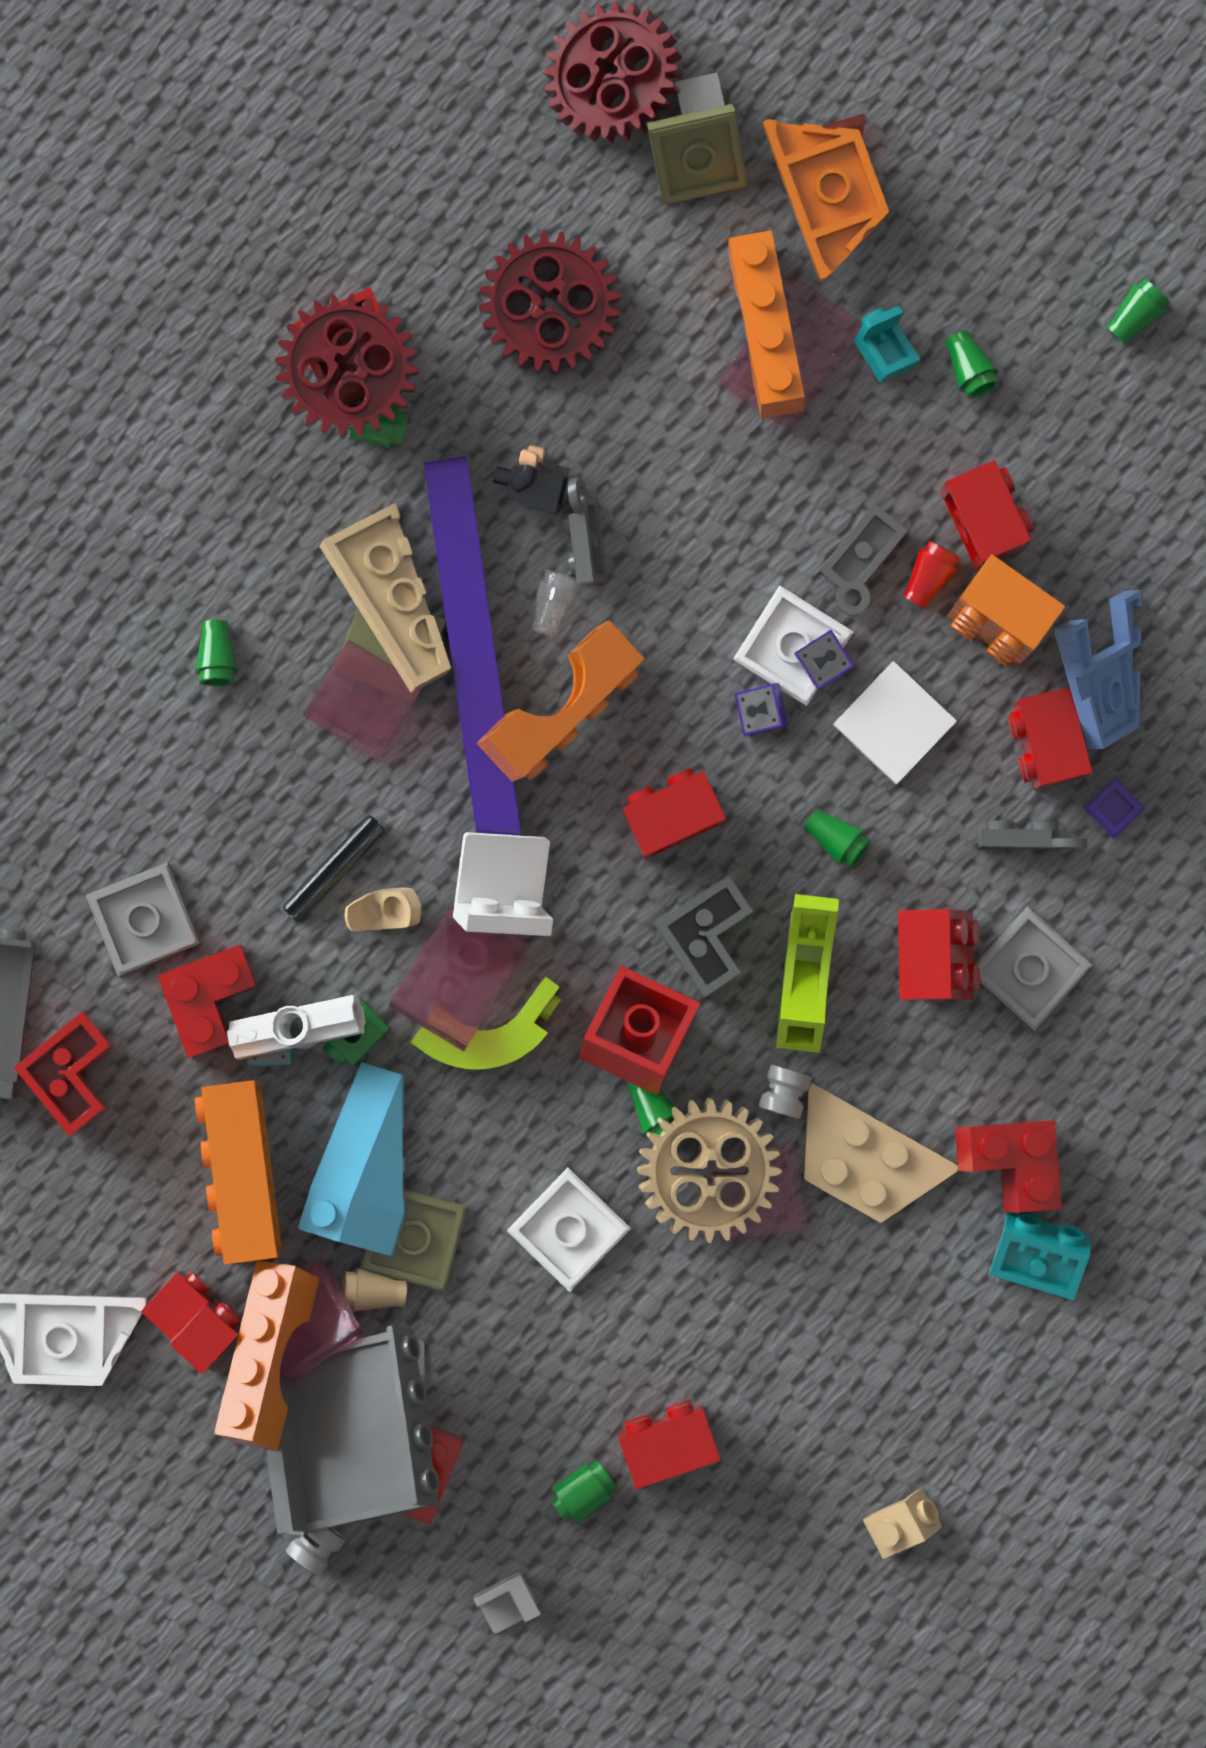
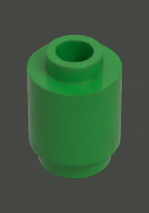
M359 396L357 405L348 403V407L359 406L365 397ZM394 405L391 408L396 419L394 423L382 416L378 419L380 432L377 433L370 424L364 425L363 438L358 437L354 427H348V430H351L349 439L389 449L390 445L401 447L409 413L400 411L399 407Z
M596 1460L590 1466L582 1465L554 1486L552 1490L556 1497L550 1502L565 1522L573 1517L576 1523L579 1524L611 1500L610 1494L618 1488Z

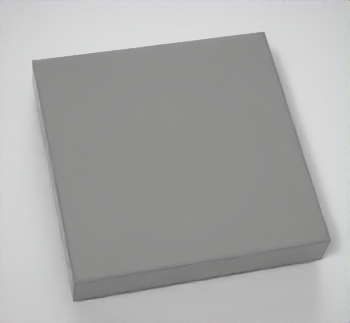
M168 863L86 895L118 977L200 945Z
M1026 907L976 963L980 969V983L1033 1031L1036 1030L1093 966L1029 907Z

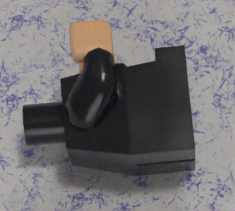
M530 445L528 450H522L519 463L514 465L512 469L496 467L493 483L508 486L507 496L531 509L556 514L561 510L570 467L558 465L553 469H546L545 466H542L545 456L543 448Z

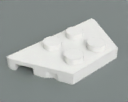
M0 1294V1351L13 1383L103 1386L141 1317V1311L147 1305V1298Z

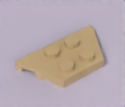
M810 1084L808 1090L804 1180L882 1223L957 1172L958 1165L817 1085Z

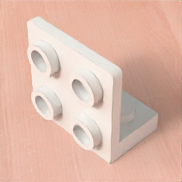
M465 833L461 849L453 918L467 932L551 936L553 918L541 907L550 841L546 837Z

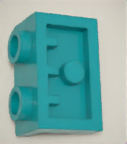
M1007 1212L1004 1219L1003 1232L990 1266L989 1275L1074 1301L1090 1257L1091 1237L1074 1226H1057L1043 1222L1039 1217L1031 1213L1021 1212L1017 1214Z

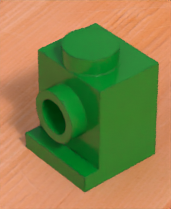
M360 997L358 998L364 1009L366 1021L364 1033L361 1034L360 1039L355 1043H349L344 1037L330 1040L322 1047L340 1066L346 1060L352 1066H355L391 1029Z

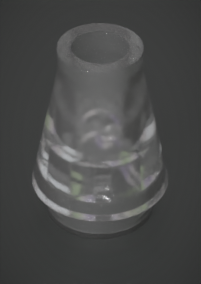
M546 569L544 578H539L532 630L552 637L557 636L562 622L580 591L576 590L578 586L576 578Z

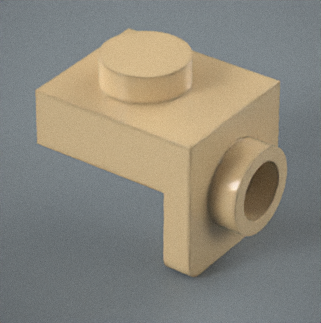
M919 1489L907 1498L880 1509L863 1519L883 1559L926 1541L942 1528L938 1510L935 1504L928 1499L923 1489Z

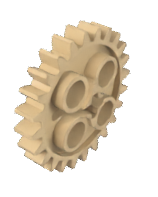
M711 1098L706 1099L704 1110H699L693 1100H689L688 1114L683 1115L680 1110L673 1107L674 1121L672 1123L660 1117L657 1119L663 1130L660 1135L647 1132L646 1136L654 1143L653 1149L643 1148L639 1150L642 1156L649 1159V1164L637 1167L639 1174L649 1176V1180L641 1183L639 1189L641 1192L654 1193L645 1204L649 1209L662 1207L656 1216L660 1223L667 1221L671 1217L673 1218L670 1226L672 1233L677 1234L685 1225L687 1226V1238L691 1241L695 1239L699 1230L703 1232L707 1243L712 1242L714 1231L718 1230L722 1237L728 1241L730 1240V1227L735 1226L740 1232L745 1234L747 1231L744 1220L747 1217L757 1223L761 1221L756 1212L758 1206L771 1209L772 1205L764 1195L766 1192H778L779 1188L769 1181V1177L781 1174L782 1170L775 1165H770L769 1161L778 1157L780 1153L777 1149L765 1148L774 1138L770 1132L757 1135L763 1123L758 1117L747 1124L745 1123L748 1117V1110L741 1107L732 1115V1103L728 1100L723 1102L720 1110H716L714 1100ZM689 1137L697 1139L698 1150L693 1157L681 1159L677 1156V1146L680 1141ZM733 1137L739 1138L742 1143L739 1155L732 1159L723 1158L721 1147L724 1141ZM709 1160L720 1169L741 1166L748 1168L746 1174L711 1173L710 1180H707L700 1172L670 1173V1169L674 1166L704 1169L707 1168ZM689 1181L697 1184V1195L692 1201L687 1203L677 1201L676 1192L681 1184ZM728 1182H739L741 1194L738 1199L730 1203L722 1202L720 1198L722 1187Z

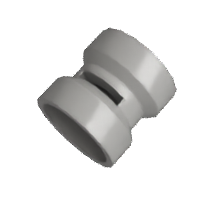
M771 1065L767 1076L771 1090L762 1094L758 1107L800 1119L803 1105L798 1100L799 1097L803 1096L804 1092L809 1090L813 1077Z
M334 1528L332 1531L327 1529L304 1534L300 1538L293 1539L285 1551L304 1568L317 1576H321L328 1566L329 1556L332 1552H339L347 1539Z

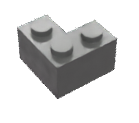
M730 875L655 924V927L702 998H705L741 974L717 936L751 915L754 911Z

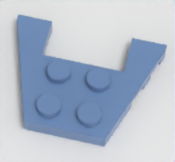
M1141 590L1124 591L1109 599L1114 645L1093 657L1091 655L1087 619L1070 620L1054 629L1087 749H1104L1139 728L1140 671H1132L1133 649L1141 645V628H1133L1134 607H1142Z

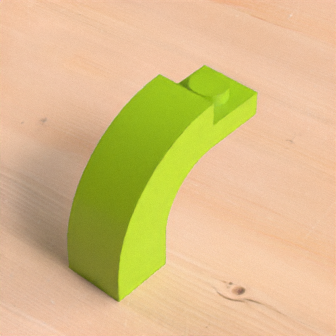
M795 894L785 955L776 1048L820 1053L825 1025L828 978L839 899Z
M545 976L518 1015L508 1024L493 1030H474L468 1028L436 1007L411 1043L432 1058L458 1068L482 1070L507 1065L527 1055L549 1034L536 1025L535 1022L539 1016L547 1021L562 1000L555 995L560 987Z

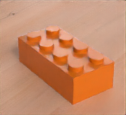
M991 554L947 616L953 620L950 627L969 641H972L974 637L979 638L990 646L986 653L1000 664L1008 667L1011 662L1019 666L1035 650L1065 606Z
M261 1080L201 1087L202 1096L195 1097V1107L198 1123H206L208 1140L201 1141V1155L204 1168H212L213 1184L206 1186L209 1211H217L219 1228L212 1230L215 1256L223 1255L224 1265L277 1258L283 1255Z

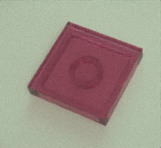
M349 639L303 715L378 761L422 688L411 693L394 666Z
M793 1142L765 1146V1148H774L779 1151L780 1155L770 1160L769 1164L775 1165L782 1170L781 1174L769 1177V1181L779 1188L778 1192H766L764 1195L771 1203V1209L758 1206L756 1212L761 1219L759 1223L747 1217L744 1220L747 1231L745 1234L740 1232L735 1226L730 1227V1240L726 1241L719 1232L720 1243L808 1229ZM741 1150L721 1153V1155L725 1159H732L738 1156ZM711 1160L708 1161L709 1177H711L713 1172H730L735 1174H746L748 1172L746 1166L720 1169ZM733 1181L725 1184L720 1192L721 1201L730 1203L737 1200L741 1194L740 1183Z
M322 1259L317 1260L304 1270L320 1278L310 1320L294 1330L283 1352L280 1369L285 1379L291 1382H295L363 1334L328 1262Z

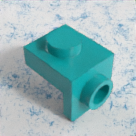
M900 306L887 311L879 308L869 313L861 321L862 327L854 339L855 345L880 384L916 368L921 360L898 325L904 315Z

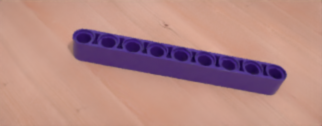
M467 456L424 462L476 833L521 836L514 781L511 782L476 744L504 717L468 459Z

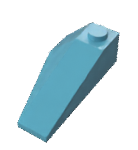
M361 1062L310 1187L298 1229L337 1242L393 1256L406 1215V1199H403V1172H405V1158L403 1157V1129L405 1127L404 1075Z

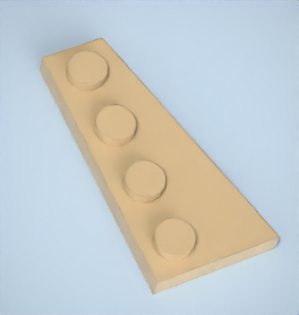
M396 503L324 539L319 547L412 693L446 675L450 671L451 666L435 618L430 615L424 597L426 591L421 578L417 577L411 559L413 553L408 538L403 535L399 523L400 514Z

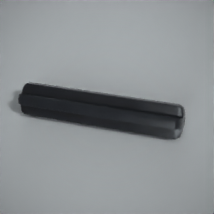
M366 816L283 905L284 911L297 922L302 921L384 834V826L373 816Z

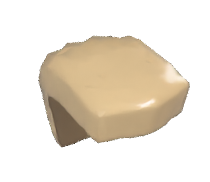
M412 888L381 889L367 893L350 903L345 909V922L351 932L406 928L417 925L420 922L421 903L415 890Z

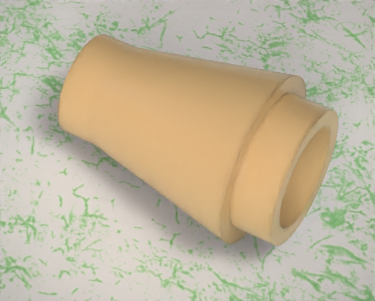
M356 1268L355 1272L345 1271L342 1281L341 1306L351 1307L352 1312L388 1307H404L407 1282L391 1279Z

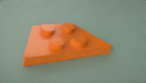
M768 119L763 121V129L820 282L825 281L888 216L889 209L859 130L840 127L829 129L821 125L805 123L804 125L786 124Z

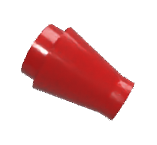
M929 540L925 549H919L903 597L922 608H926L929 601L958 570L955 565L960 557Z

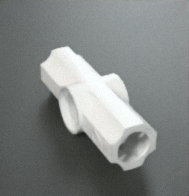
M351 995L300 1007L285 1006L277 1012L230 1021L227 1034L229 1047L232 1049L235 1059L241 1060L293 1048L308 1049L316 1043L363 1034L366 1021L364 1009L360 1004L358 996ZM300 1016L303 1021V1030L298 1037L293 1038L290 1033V1026L292 1021Z

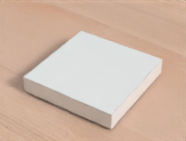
M779 585L736 653L733 661L770 684L780 683L782 692L807 707L817 690L794 656V653L829 630L833 631L844 648L853 631Z
M893 661L836 720L833 726L897 785L956 723V720Z
M567 1168L510 1226L507 1232L570 1292L631 1228L576 1174Z

